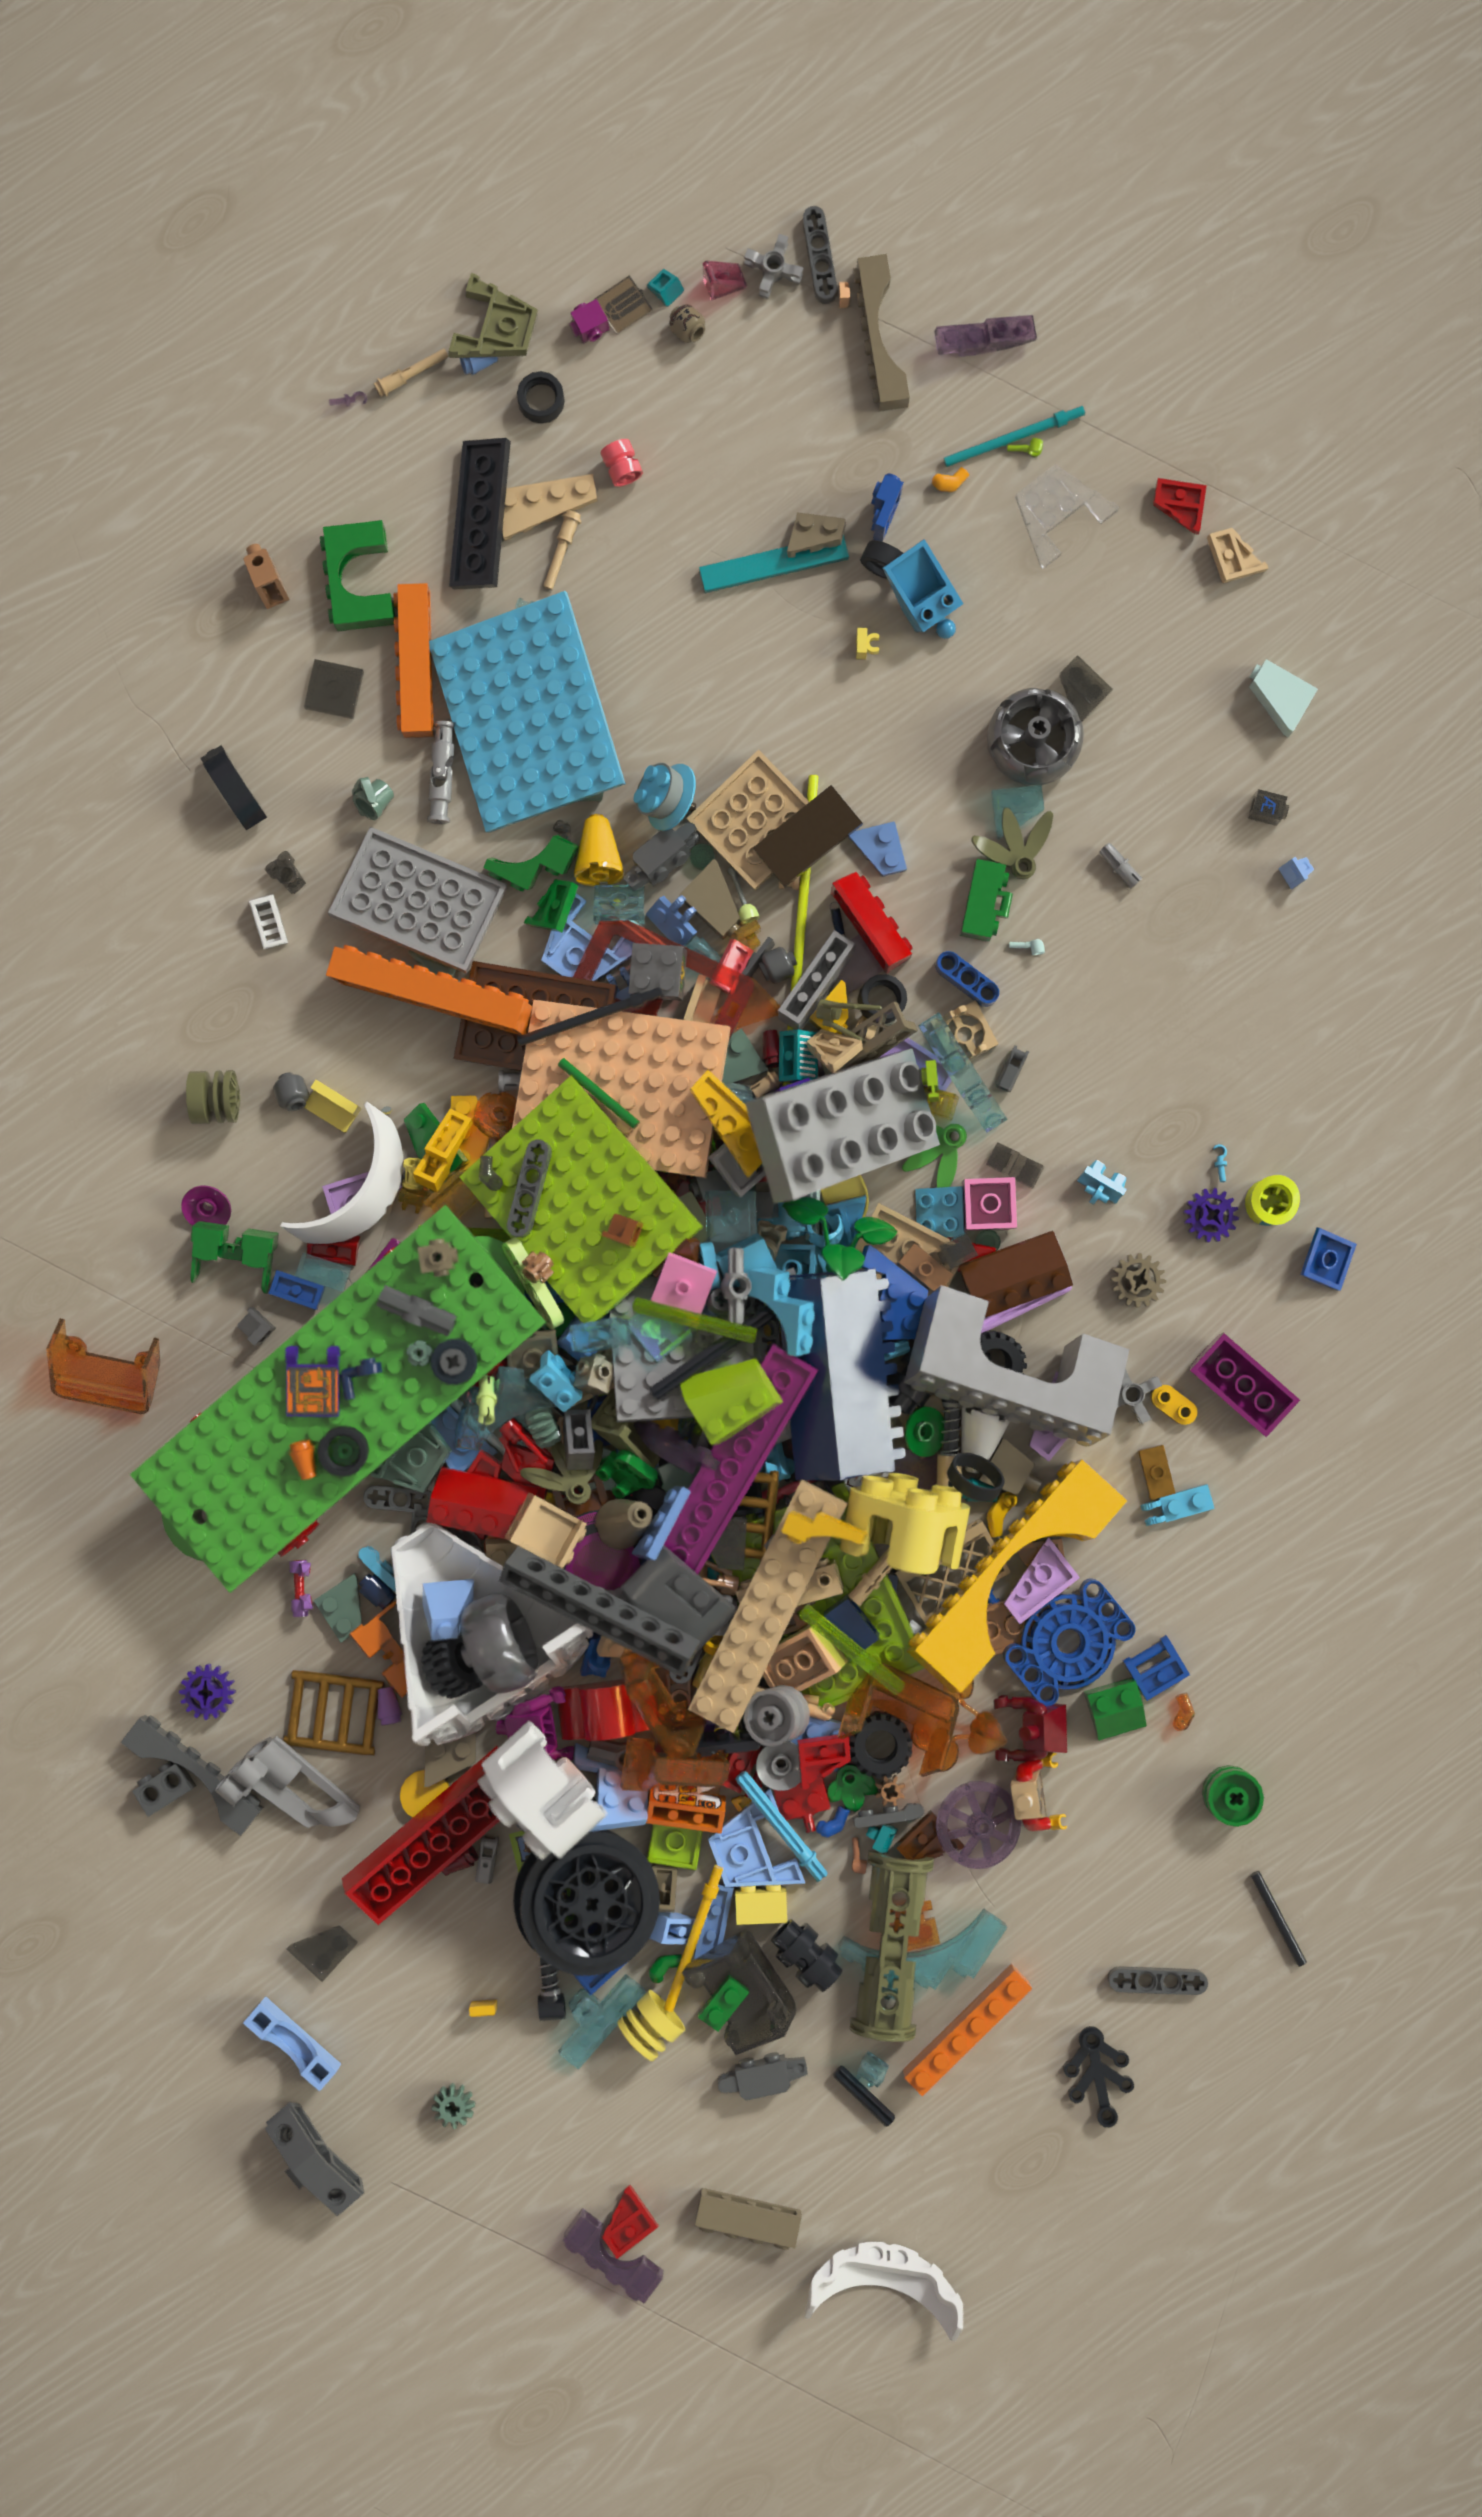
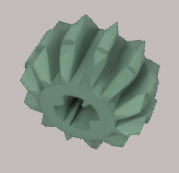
M547 1404L536 1405L526 1411L525 1419L538 1447L541 1449L551 1447L561 1441L562 1434L557 1420Z
M451 2083L449 2090L442 2086L440 2089L441 2094H435L433 2100L436 2103L432 2105V2111L438 2112L435 2115L436 2121L444 2119L443 2127H446L448 2122H451L452 2128L456 2129L458 2122L465 2126L467 2118L473 2117L474 2112L471 2109L475 2107L476 2102L469 2100L473 2095L472 2091L463 2093L464 2085H461L459 2090H456L455 2083ZM450 2102H454L455 2106H458L457 2110H453Z

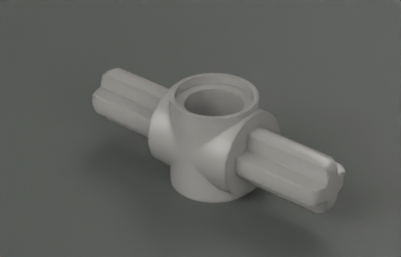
M730 1248L728 1250V1273H724V1278L721 1282L724 1299H728V1322L730 1324H742L744 1322V1299H748V1294L751 1291L748 1273H744V1250L742 1248ZM737 1279L740 1284V1288L738 1292L735 1293L733 1291L732 1284L734 1280Z

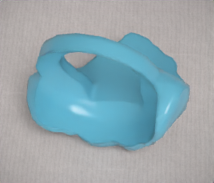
M827 1214L823 1217H825L826 1222L829 1223L834 1231L829 1234V1242L835 1245L843 1237L844 1225L839 1214H835L833 1217ZM806 1225L807 1232L810 1235L809 1241L820 1248H824V1236L814 1233L812 1225Z

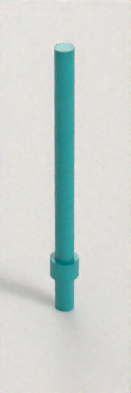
M1079 406L1066 412L1061 410L1054 413L1053 417L943 458L945 466L949 467L1052 427L1060 428L1068 424V421L1084 416V407Z

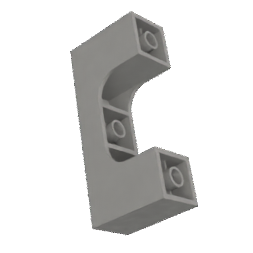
M942 1285L925 1299L904 1383L912 1385L911 1387L917 1391L927 1390L933 1392L936 1397L941 1399L951 1398L957 1400L960 1405L965 1407L975 1406L981 1408L984 1413L989 1415L999 1414L1005 1416L1006 1420L1013 1423L1023 1422L1029 1424V1427L1034 1430L1053 1432V1435L1058 1438L1077 1440L1076 1443L1082 1446H1091L1111 1435L1129 1349L1081 1334L1064 1346L1056 1383H1048L997 1366L984 1355L980 1345V1336L989 1301Z

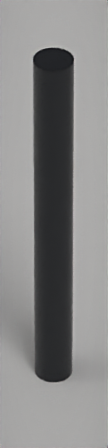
M1260 1871L1252 1873L1250 1876L1298 1967L1305 1965L1307 1961Z

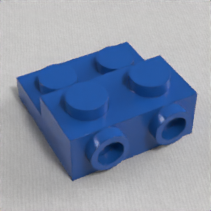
M887 473L882 483L877 481L872 494L871 504L874 505V517L871 531H874L873 540L883 542L901 499L904 482L900 481V478L894 474Z

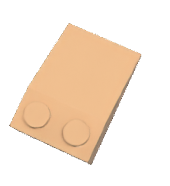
M822 1618L803 1627L778 1643L763 1674L770 1688L786 1685L800 1692L836 1674L848 1662L833 1635L824 1626Z

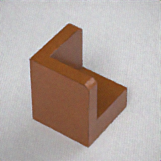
M614 1214L608 1232L603 1231L601 1236L635 1248L643 1223Z

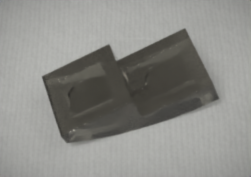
M998 1142L986 1163L987 1166L1008 1177H1015V1181L1032 1189L1035 1187L1044 1169L1042 1164Z

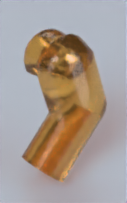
M1187 1692L1176 1696L1180 1709L1172 1724L1177 1731L1186 1730L1195 1716Z

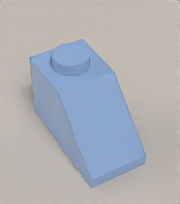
M658 1912V1918L650 1939L661 1944H686L696 1917L676 1912Z

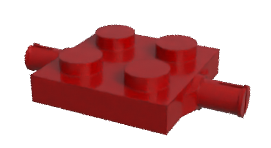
M822 1776L810 1783V1787L802 1790L800 1783L789 1790L778 1791L773 1789L781 1815L785 1820L803 1819L806 1833L816 1831L813 1815L817 1812L831 1809Z

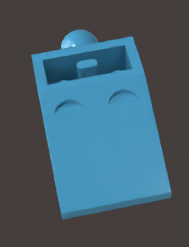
M923 539L884 566L883 570L903 613L914 631L924 632L937 623L936 632L938 636L948 639L955 634L956 626L952 620L945 617L964 603L926 540ZM944 597L948 600V604L944 603ZM924 611L930 612V616L927 619L923 616Z

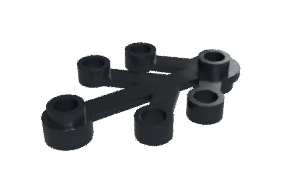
M1088 2026L1080 2032L1078 2038L1080 2048L1072 2060L1064 2063L1063 2070L1069 2078L1076 2077L1079 2074V2066L1088 2054L1091 2064L1078 2084L1069 2089L1068 2095L1072 2102H1082L1085 2097L1084 2093L1094 2079L1100 2106L1096 2116L1100 2125L1110 2128L1117 2123L1118 2114L1115 2108L1110 2105L1104 2076L1118 2085L1124 2093L1133 2091L1134 2082L1131 2077L1127 2075L1122 2076L1101 2062L1099 2051L1113 2059L1115 2065L1119 2068H1124L1129 2064V2057L1125 2051H1117L1105 2043L1104 2035L1100 2029ZM1094 2035L1096 2038L1094 2042L1089 2043L1087 2042V2037ZM1124 2055L1125 2061L1118 2063L1117 2057ZM1074 2065L1076 2070L1073 2073L1067 2072L1068 2066ZM1123 2081H1130V2086L1128 2088H1123ZM1078 2090L1081 2092L1080 2097H1072L1074 2091ZM1110 2111L1111 2115L1109 2118H1103L1102 2113Z

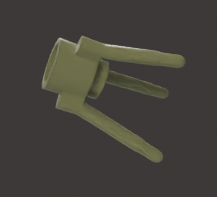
M821 999L817 1006L816 1016L818 1019H823V1026L831 1027L848 1037L863 1041L862 1037L833 1021L839 1020L842 1009L880 1011L882 1007L879 1005L838 1003Z

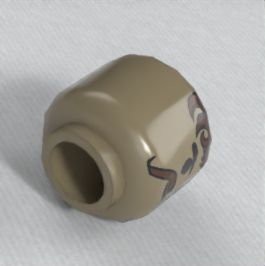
M692 305L678 306L670 314L669 329L684 343L697 342L705 333V318Z

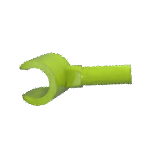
M1032 438L1029 445H1008L1007 451L1027 452L1029 455L1037 457L1042 452L1043 441L1038 438Z

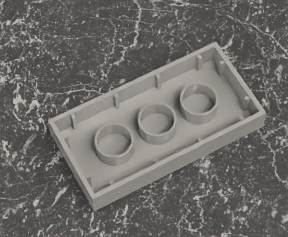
M913 1048L890 1053L745 1103L774 1203L800 1198L940 1145L936 1133V1122L930 1112L922 1084V1073L917 1065Z

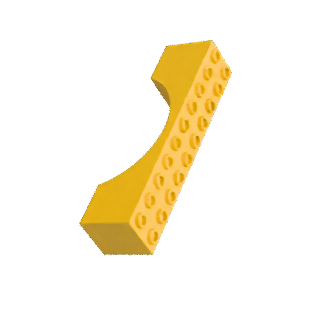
M1083 1460L1071 1461L1069 1464L1065 1463L1056 1474L1059 1477L1052 1483L1048 1482L1040 1491L1042 1494L1041 1498L1036 1501L1033 1500L1024 1509L1026 1515L1020 1520L1016 1519L1007 1529L1010 1533L1003 1539L999 1538L991 1547L993 1550L992 1554L987 1557L984 1556L975 1565L974 1568L977 1571L971 1576L967 1575L959 1583L958 1587L960 1590L954 1595H949L941 1604L943 1610L937 1615L934 1613L925 1622L927 1628L921 1633L917 1632L908 1642L910 1647L906 1652L951 1693H962L995 1654L987 1630V1603L994 1580L1007 1560L1023 1546L1043 1537H1067L1082 1542L1095 1539L1127 1502L1122 1495Z

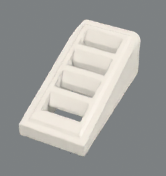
M274 894L250 900L249 904L263 949L288 943ZM271 904L272 908L258 911V906ZM270 913L274 914V918L263 921L260 919V916ZM277 924L276 928L265 931L263 929L265 925ZM280 933V937L266 940L267 935Z

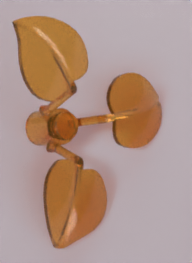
M974 1679L962 1693H951L943 1686L945 1698L949 1702L956 1703L959 1701V1704L974 1714L976 1718L970 1724V1734H958L952 1737L951 1731L945 1728L934 1734L928 1748V1761L933 1772H946L956 1764L959 1756V1747L955 1741L959 1739H968L970 1750L979 1755L993 1752L1008 1742L1001 1731L998 1720L992 1713L987 1711L979 1713L965 1702L964 1699L971 1697L973 1693Z

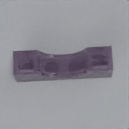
M582 2208L564 2232L563 2242H565V2247L574 2254L578 2252L585 2258V2262L595 2270L598 2268L604 2272L609 2282L622 2286L631 2299L634 2301L640 2300L645 2304L662 2281L664 2270L645 2255L629 2261L612 2257L602 2244L601 2232L603 2223Z

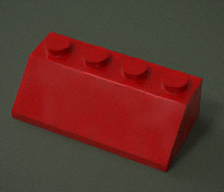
M854 872L833 882L831 894L883 971L888 974L911 958L913 947L906 937L901 938L897 932L899 927L893 917L886 916L883 911L885 906L878 896L873 897L869 891L871 886L865 876L862 875L860 877L857 872Z
M442 1467L430 1497L427 1522L505 1539L504 1537L528 1493L538 1497L540 1487Z

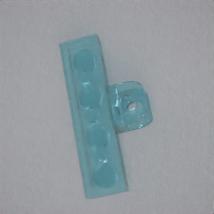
M627 1974L622 1977L601 2002L595 1995L592 1994L590 1996L585 1989H580L569 2001L573 2018L580 2026L558 2050L560 2056L579 2069L618 2025L617 2021L622 2016H626L627 2011L632 2009L637 2001L646 1993L645 1989Z

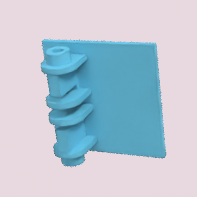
M963 1186L915 1189L917 1223L944 1237H965Z

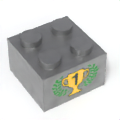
M633 943L629 994L639 991L643 993L660 987L663 997L657 999L683 1001L687 950L683 946Z

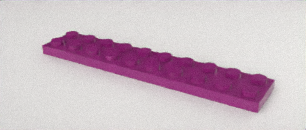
M775 1344L772 1345L761 1367L783 1403L723 1443L713 1446L688 1490L691 1492L663 1544L697 1574H699L818 1371V1369L801 1359L787 1355V1351Z

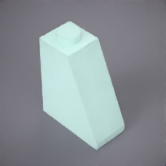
M1266 659L1262 666L1257 664L1252 671L1250 678L1253 681L1249 688L1283 735L1289 737L1295 730L1318 689Z

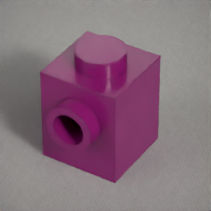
M597 299L587 304L581 303L570 312L572 322L569 323L575 337L580 336L583 344L588 341H596L603 333L609 331L608 319Z

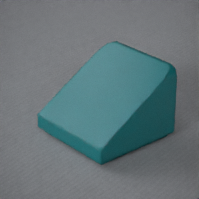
M662 269L646 285L666 306H670L684 292L679 278L666 269Z

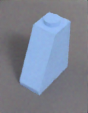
M473 1579L423 1583L422 1605L431 1641L458 1638L461 1631V1614L464 1608L474 1601Z

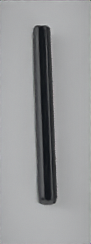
M766 1305L742 1324L732 1329L650 1387L651 1394L656 1400H660L772 1321L777 1315Z

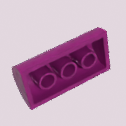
M1224 1332L1219 1334L1200 1353L1190 1367L1192 1373L1265 1437L1276 1428L1300 1401L1297 1396Z

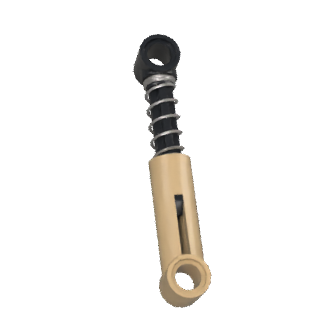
M950 1398L941 1399L942 1406L945 1408L942 1411L944 1413V1421H942L944 1423V1431H942L943 1441H941L943 1451L940 1452L941 1454H938L936 1485L953 1487L948 1480L947 1470L954 1457L960 1454L958 1453V1450H960L958 1440L961 1437L958 1435L961 1429L959 1420L962 1417L959 1415V1411L962 1405L959 1404V1401ZM956 1466L962 1475V1466Z

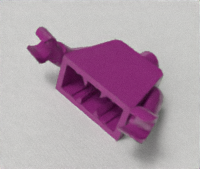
M561 1686L551 1688L549 1690L550 1694H542L515 1705L505 1720L497 1721L496 1733L498 1735H507L508 1739L526 1722L530 1721L544 1734L547 1744L543 1748L553 1761L563 1757L572 1761L574 1758V1746L555 1750L558 1744L552 1707L549 1703L565 1702L564 1696L566 1695Z

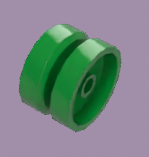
M1232 1765L1218 1767L1209 1773L1203 1783L1202 1797L1204 1805L1216 1819L1226 1825L1235 1827L1248 1825L1258 1817L1263 1809L1264 1795L1261 1785L1255 1777L1240 1767ZM1231 1793H1235V1797L1231 1799L1229 1796Z

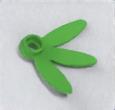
M950 1124L944 1129L936 1125V1133L940 1145L910 1156L903 1164L902 1170L909 1172L922 1168L943 1153L938 1168L937 1188L950 1187L957 1169V1148L963 1146L967 1139L966 1130L959 1124ZM954 1131L959 1134V1138L956 1141L951 1139V1133Z

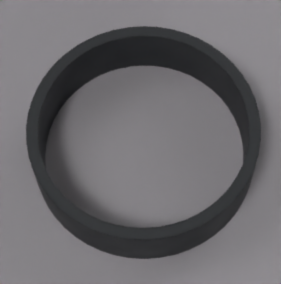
M972 1453L956 1455L947 1470L948 1480L956 1490L973 1500L981 1502L995 1500L1005 1483L1004 1476L996 1465L986 1458ZM956 1466L970 1467L983 1473L991 1480L995 1488H984L971 1483L961 1475Z

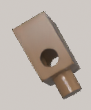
M259 544L248 546L246 548L248 555L243 560L254 587L266 609L288 601L289 597L267 549H261Z

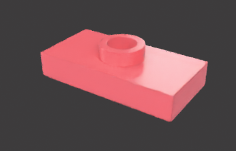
M730 939L710 984L728 995H733L740 981L739 976L746 968L754 951L736 939Z

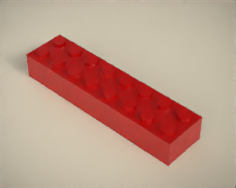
M498 1746L493 1748L341 1879L345 1894L377 1925L381 1924L501 1821L489 1806L492 1799L478 1783V1780L486 1774L482 1763L499 1748Z

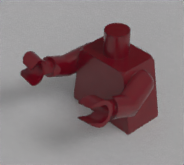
M1001 1695L994 1699V1709L1012 1707L1013 1709L1027 1710L1023 1714V1727L1019 1729L1018 1733L1023 1741L1024 1749L1010 1751L1003 1747H1000L999 1750L995 1748L996 1760L1009 1762V1759H1013V1761L1026 1762L1043 1759L1048 1755V1752L1067 1753L1066 1704L1055 1703L1051 1706H1045L1031 1697H1012V1699H1008L1007 1695Z

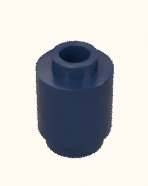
M368 1573L359 1583L362 1587L359 1592L376 1608L379 1606L384 1610L396 1597L393 1590L376 1574L372 1576Z

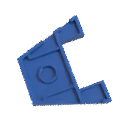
M865 1245L862 1253L865 1261L861 1268H876V1273L881 1275V1278L889 1280V1288L878 1290L879 1300L891 1301V1309L880 1311L881 1321H892L893 1330L882 1333V1339H915L928 1290L873 1246Z

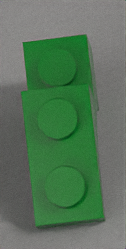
M555 835L542 852L525 862H505L491 857L486 860L483 868L489 870L488 875L498 880L504 878L511 882V887L524 892V890L533 889L543 865L546 866L545 871L552 875L566 874L579 846L559 835Z

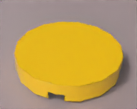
M425 1769L415 1771L407 1777L400 1791L401 1805L406 1813L411 1817L419 1813L449 1787L446 1779L429 1787H424Z

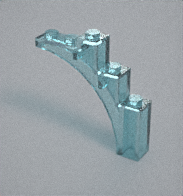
M984 1908L968 1927L952 1939L922 1951L907 1952L906 1960L916 1961L915 1981L926 1989L930 1986L936 1990L952 1965H954L953 1970L965 1978L968 1975L974 1979L1006 1931L1007 1926L1005 1922ZM843 1936L838 1943L839 1950H841L840 1955L851 1963L855 1960L863 1965L861 1969L864 1972L866 1956L879 1957V1950L860 1945L846 1936ZM889 1970V1974H884L888 1980V1988L882 1987V1990L892 1989L893 1978H898L894 1974V1970ZM891 1995L884 1996V1998L887 2000H889L890 1998H893L895 2000V1998Z

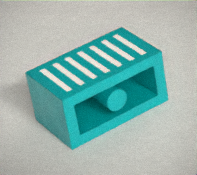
M799 1029L779 1032V1082L795 1083L809 1078L810 1081L818 1078V1059L807 1047V1041L818 1032Z

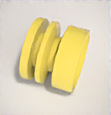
M649 1990L636 2003L641 2014L633 2009H629L626 2013L627 2017L622 2016L617 2023L629 2044L649 2061H654L659 2055L657 2051L663 2052L666 2049L661 2037L673 2043L685 2031V2027L674 2010L673 2012L666 2011L664 2009L665 2001L654 1991Z

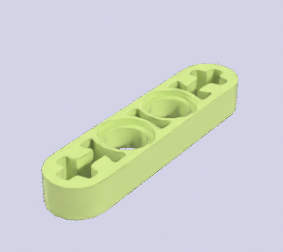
M515 1237L502 1244L504 1254L538 1313L547 1322L545 1323L549 1329H554L563 1324V1315L545 1283H541L539 1280L536 1283H532L524 1276L522 1269L525 1266L522 1264V1261L528 1254L521 1242Z

